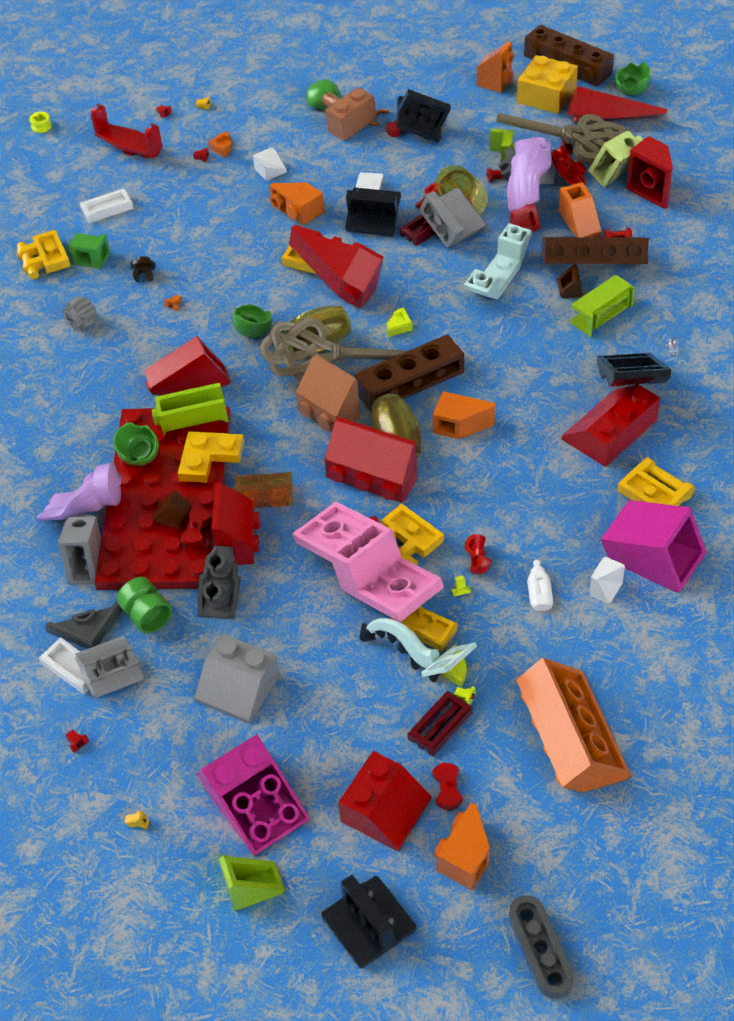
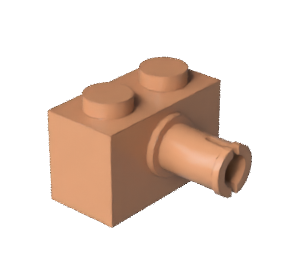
M359 87L343 98H339L331 92H327L322 98V104L328 107L325 109L328 132L343 141L377 118L374 95Z

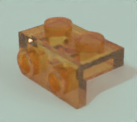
M292 472L235 476V487L233 490L252 499L254 508L293 506Z

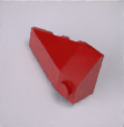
M577 86L570 93L567 117L573 118L572 122L578 124L579 119L585 114L600 116L604 121L662 117L667 114L668 109Z
M295 224L291 227L289 245L338 297L360 309L376 291L384 257L360 243L354 242L350 245L343 243L342 238L336 236L330 239L323 237L319 231Z

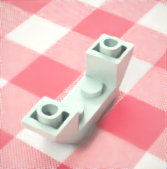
M509 223L498 237V252L484 272L475 269L464 283L463 289L498 300L521 267L532 230Z

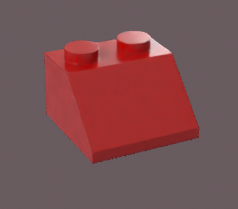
M648 136L630 149L626 185L627 190L663 209L668 207L673 172L668 145Z
M215 483L212 533L215 546L233 547L235 563H238V565L254 564L255 552H260L259 535H255V530L261 528L260 512H255L252 499L222 483Z
M372 751L338 802L340 821L399 851L432 798L401 764Z

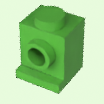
M77 233L69 243V253L72 255L74 265L102 269L110 255L107 235L101 234L99 237Z

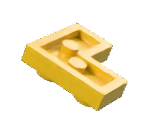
M188 431L178 470L179 481L207 483L212 461L240 463L244 446L243 434Z

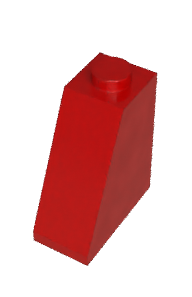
M198 336L144 370L148 380L145 384L154 396L156 394L161 396L215 383H220L221 387L231 383L224 363Z

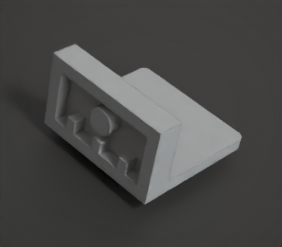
M458 188L441 197L435 191L427 194L419 209V212L447 248L470 237L486 226L485 222Z

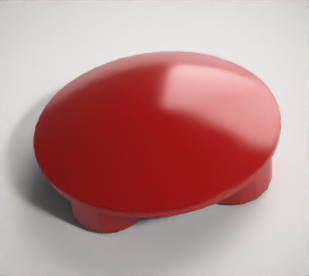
M560 146L551 152V159L557 172L570 185L581 182L584 185L587 184L584 176L587 169L582 162H575L564 146Z

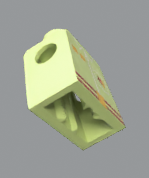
M626 131L603 144L588 171L605 188L628 171L630 149L644 139L641 136L634 137L631 132Z

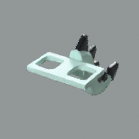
M380 618L369 624L363 623L359 635L360 640L366 642L375 640V633L380 638H384L385 632H387L388 640L391 643L397 640L400 641L398 645L399 652L410 655L411 667L414 670L423 667L425 670L421 672L422 676H428L432 682H436L441 673H447L477 647L476 643L454 646L440 656L438 649L427 648L406 625L388 618Z

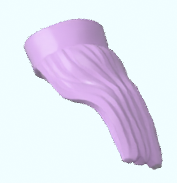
M532 137L531 139H523L514 143L515 156L511 160V175L507 185L509 212L539 201L540 176L547 172L551 166V142L547 141L544 137Z
M113 462L98 465L94 472L89 473L85 477L83 484L78 490L55 494L44 511L36 516L37 520H63L69 517H79L88 512L99 511L105 505L117 506L121 500L120 485L122 475L117 472Z

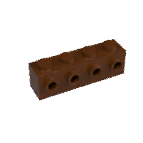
M541 24L525 36V57L533 59L535 55L546 56L550 59L577 65V79L596 87L613 74L614 54Z

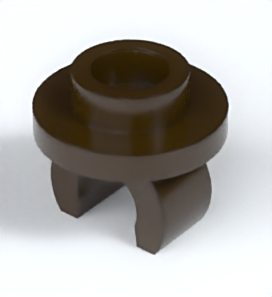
M140 256L131 262V269L134 270L133 277L136 282H139L141 273H147L148 281H153L152 270L156 268V263L151 261V258Z

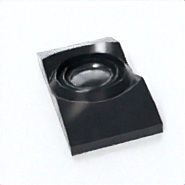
M650 352L597 356L601 378H607L609 387L633 384H663L671 377V369Z

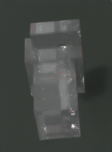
M677 337L669 338L666 342V348L669 349L671 357L677 356L679 352Z

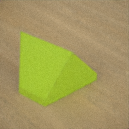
M215 853L235 911L279 896L285 892L275 861L233 857Z

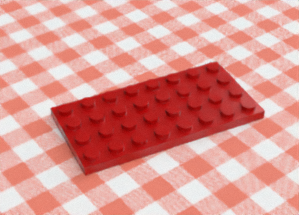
M226 407L229 423L217 420L167 431L166 435H163L161 425H155L152 415V409L154 408L122 409L119 428L129 422L139 426L147 425L158 437L159 451L155 459L144 466L126 464L115 451L113 463L117 468V472L122 475L120 485L121 500L117 506L106 507L95 577L96 590H120L128 581L137 577H146L156 589L199 588V574H203L206 556L212 552L215 546L212 522L203 527L202 535L205 543L200 547H187L181 541V534L187 530V524L190 522L189 513L191 511L204 509L213 517L215 483L224 484L226 462L212 461L207 483L179 481L178 470L188 431L229 434L230 407ZM175 490L192 507L179 529L154 522L152 519L164 498Z

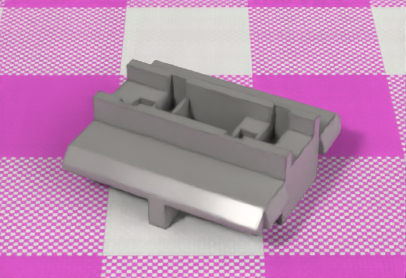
M124 636L75 653V659L80 667L79 670L87 688H89L91 695H94L95 698L113 691L119 692L121 688L144 680L138 666L140 662L136 660L132 651L133 647L129 646Z

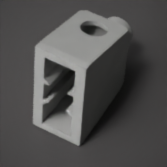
M91 514L69 517L66 519L58 542L68 584H95L101 545L97 518ZM82 553H83L82 559H86V561L80 560V555H81Z

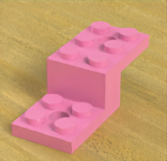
M334 502L292 533L295 543L333 564L343 591L398 622L403 621L444 588L440 577L401 557L392 529L338 502Z

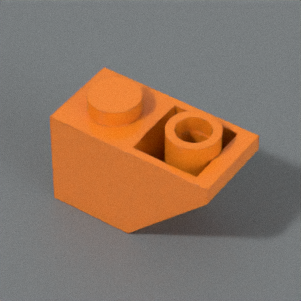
M507 41L489 53L477 66V86L501 93L507 85L511 84L513 79L511 64L514 58L512 42Z
M307 182L272 183L269 185L272 206L303 226L325 212L323 193Z
M583 182L560 188L558 212L574 236H601L602 231L594 200Z
M443 391L432 414L433 433L461 439L490 428L495 424L496 403Z
M471 802L465 812L460 811L456 815L452 823L451 834L447 839L443 837L439 841L434 856L436 857L437 872L473 891L489 865L490 846L477 805Z

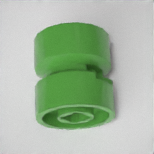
M137 577L128 581L118 592L116 599L118 605L126 615H130L131 621L143 634L158 631L168 623L172 616V606L158 593L156 587L146 577Z

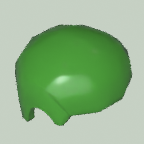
M630 62L615 75L617 89L626 95L642 94L650 84V67L646 62H642L640 65H634Z
M328 79L314 82L306 91L307 104L312 108H319L322 111L327 109L322 104L324 94L331 92L339 98H342L338 86Z
M253 304L241 305L235 308L233 313L235 329L240 335L248 338L264 336L269 331L273 320L270 311L265 312L262 308Z
M133 422L126 423L117 429L113 437L114 449L119 458L131 466L149 464L155 459L159 451L158 437L147 425L139 426Z

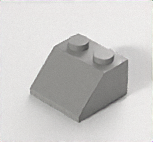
M221 633L206 656L194 697L195 702L250 724L280 676L277 655Z

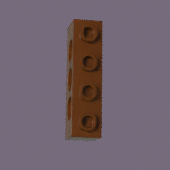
M542 237L541 262L545 264H648L649 238Z
M448 334L434 339L431 342L355 373L354 377L357 379L358 397L370 413L376 411L377 406L386 399H397L400 401L464 373V352Z

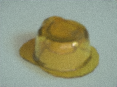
M457 165L448 166L440 171L435 182L436 193L439 197L458 188L479 215L484 212L488 204V194L486 188L467 169Z

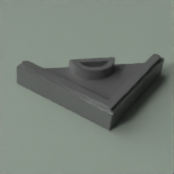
M115 602L112 607L95 611V609L72 615V619L55 624L48 622L45 628L47 633L89 649L100 644L123 610Z

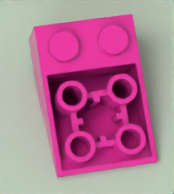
M258 734L196 773L214 804L253 856L310 820Z

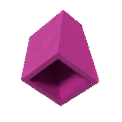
M628 500L601 538L608 558L622 563L625 569L679 593L707 552L691 507Z

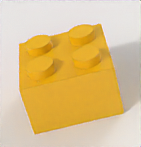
M535 55L517 79V103L559 114L569 100L570 93L577 86L578 66L565 61L550 59L546 56Z

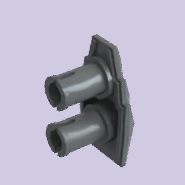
M214 546L212 552L206 556L203 574H199L198 616L234 619L241 577H238V563H235L233 547Z

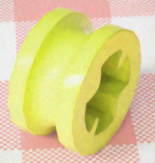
M46 112L33 113L29 118L31 128L35 133H45L52 127L50 116Z

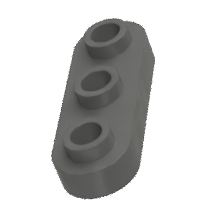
M520 896L510 905L509 922L540 992L548 998L561 999L572 990L573 970L543 904L533 896ZM527 914L533 919L527 922L523 921L520 917ZM536 946H544L547 951L538 953L534 948ZM550 978H558L561 984L554 986L548 980Z

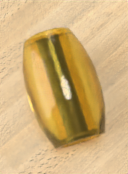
M342 306L314 308L290 321L297 324L303 319L315 318L325 326L327 330L326 340L340 343L352 331L349 317ZM307 327V328H305V329H307L308 331H310V332H312V333H314V334L317 335V332H316L315 328H313V327ZM282 330V333L284 334L288 332L286 330ZM298 335L295 337V338H297V339H299V340H301V341L307 343L308 345L311 344V342H309V341L303 339L302 337H300V336H298ZM290 345L287 347L290 353L299 350ZM322 348L317 350V352L324 351Z
M390 393L377 398L372 405L373 428L416 441L417 458L421 453L422 437L414 412L397 394Z

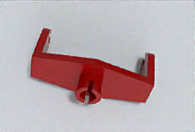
M97 104L98 109L92 108L91 119L95 136L123 150L125 155L131 156L137 153L153 157L163 148L158 125L151 123L150 126L152 128L147 127L145 134L135 129L109 124L106 109L103 105Z

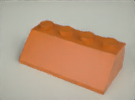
M542 658L516 679L521 690V698L527 704L531 713L532 724L539 732L543 741L544 752L550 758L555 769L556 780L563 788L584 793L625 781L631 777L630 771L582 670Z

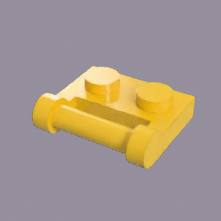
M646 457L618 483L617 487L618 492L633 501L679 506L682 502L689 500L696 489L693 484L689 482L684 483L658 467L656 462L649 457Z

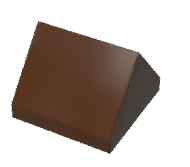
M573 264L557 279L561 298L583 297L578 267L576 264Z
M175 490L164 498L152 519L154 522L179 529L192 508L191 504Z

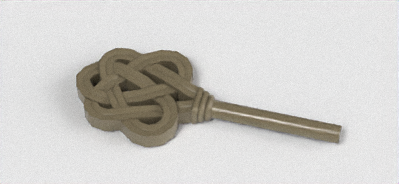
M498 113L496 118L498 123L560 137L566 144L574 145L573 154L578 161L592 165L604 143L626 132L622 125L604 121L600 116L594 114L582 116L577 126L567 125L563 127Z
M315 318L303 319L297 324L287 321L277 322L271 327L270 334L261 341L259 346L261 356L268 362L269 370L274 375L282 377L293 375L300 381L305 374L303 371L307 370L312 357L316 354L327 361L334 362L342 358L387 360L407 352V350L343 347L341 344L329 342L326 340L327 330L325 326ZM307 327H313V328H315V330H316V332H317V335L314 334V333H312V332H310V331H308V330L305 329V328H307ZM281 330L288 331L286 334L279 333ZM298 335V336L302 337L303 339H305V340L311 342V344L308 345L307 343H305V342H303V341H301V340H299V339H297V338H295V337ZM271 344L274 347L272 353L268 349ZM290 345L299 350L288 353L286 348ZM322 348L331 352L319 354L317 350ZM307 356L310 357V359L298 364H295L294 362L303 359ZM278 364H284L286 368H281Z

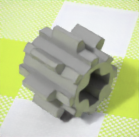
M79 296L66 303V308L62 310L69 326L75 330L79 327L83 330L95 322L93 318L97 316L96 308L85 296L81 299Z

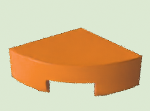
M226 131L208 141L209 148L224 158L232 150L230 135Z

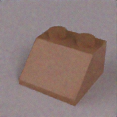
M314 355L296 390L297 408L304 417L311 418L323 429L332 432L337 417L354 422L360 418L357 379L319 355Z

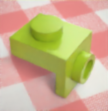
M492 128L490 130V150L501 151L502 162L506 158L504 154L506 149L512 146L515 150L514 130Z

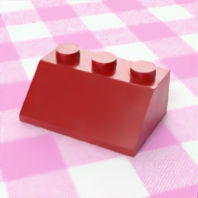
M639 384L613 390L562 435L561 440L606 467L657 421L660 397Z
M336 418L324 459L326 477L335 482L356 487L361 491H368L385 499L403 503L417 480L416 441L345 418Z

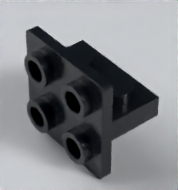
M408 89L404 97L399 96L397 99V128L404 132L421 136L426 140L439 142L441 139V127L451 111V104Z
M357 187L353 188V190H347L346 203L348 215L345 230L347 232L393 236L401 193Z
M353 874L341 881L343 898L321 913L324 922L360 969L366 967L417 930L415 922L378 876H374L360 884Z

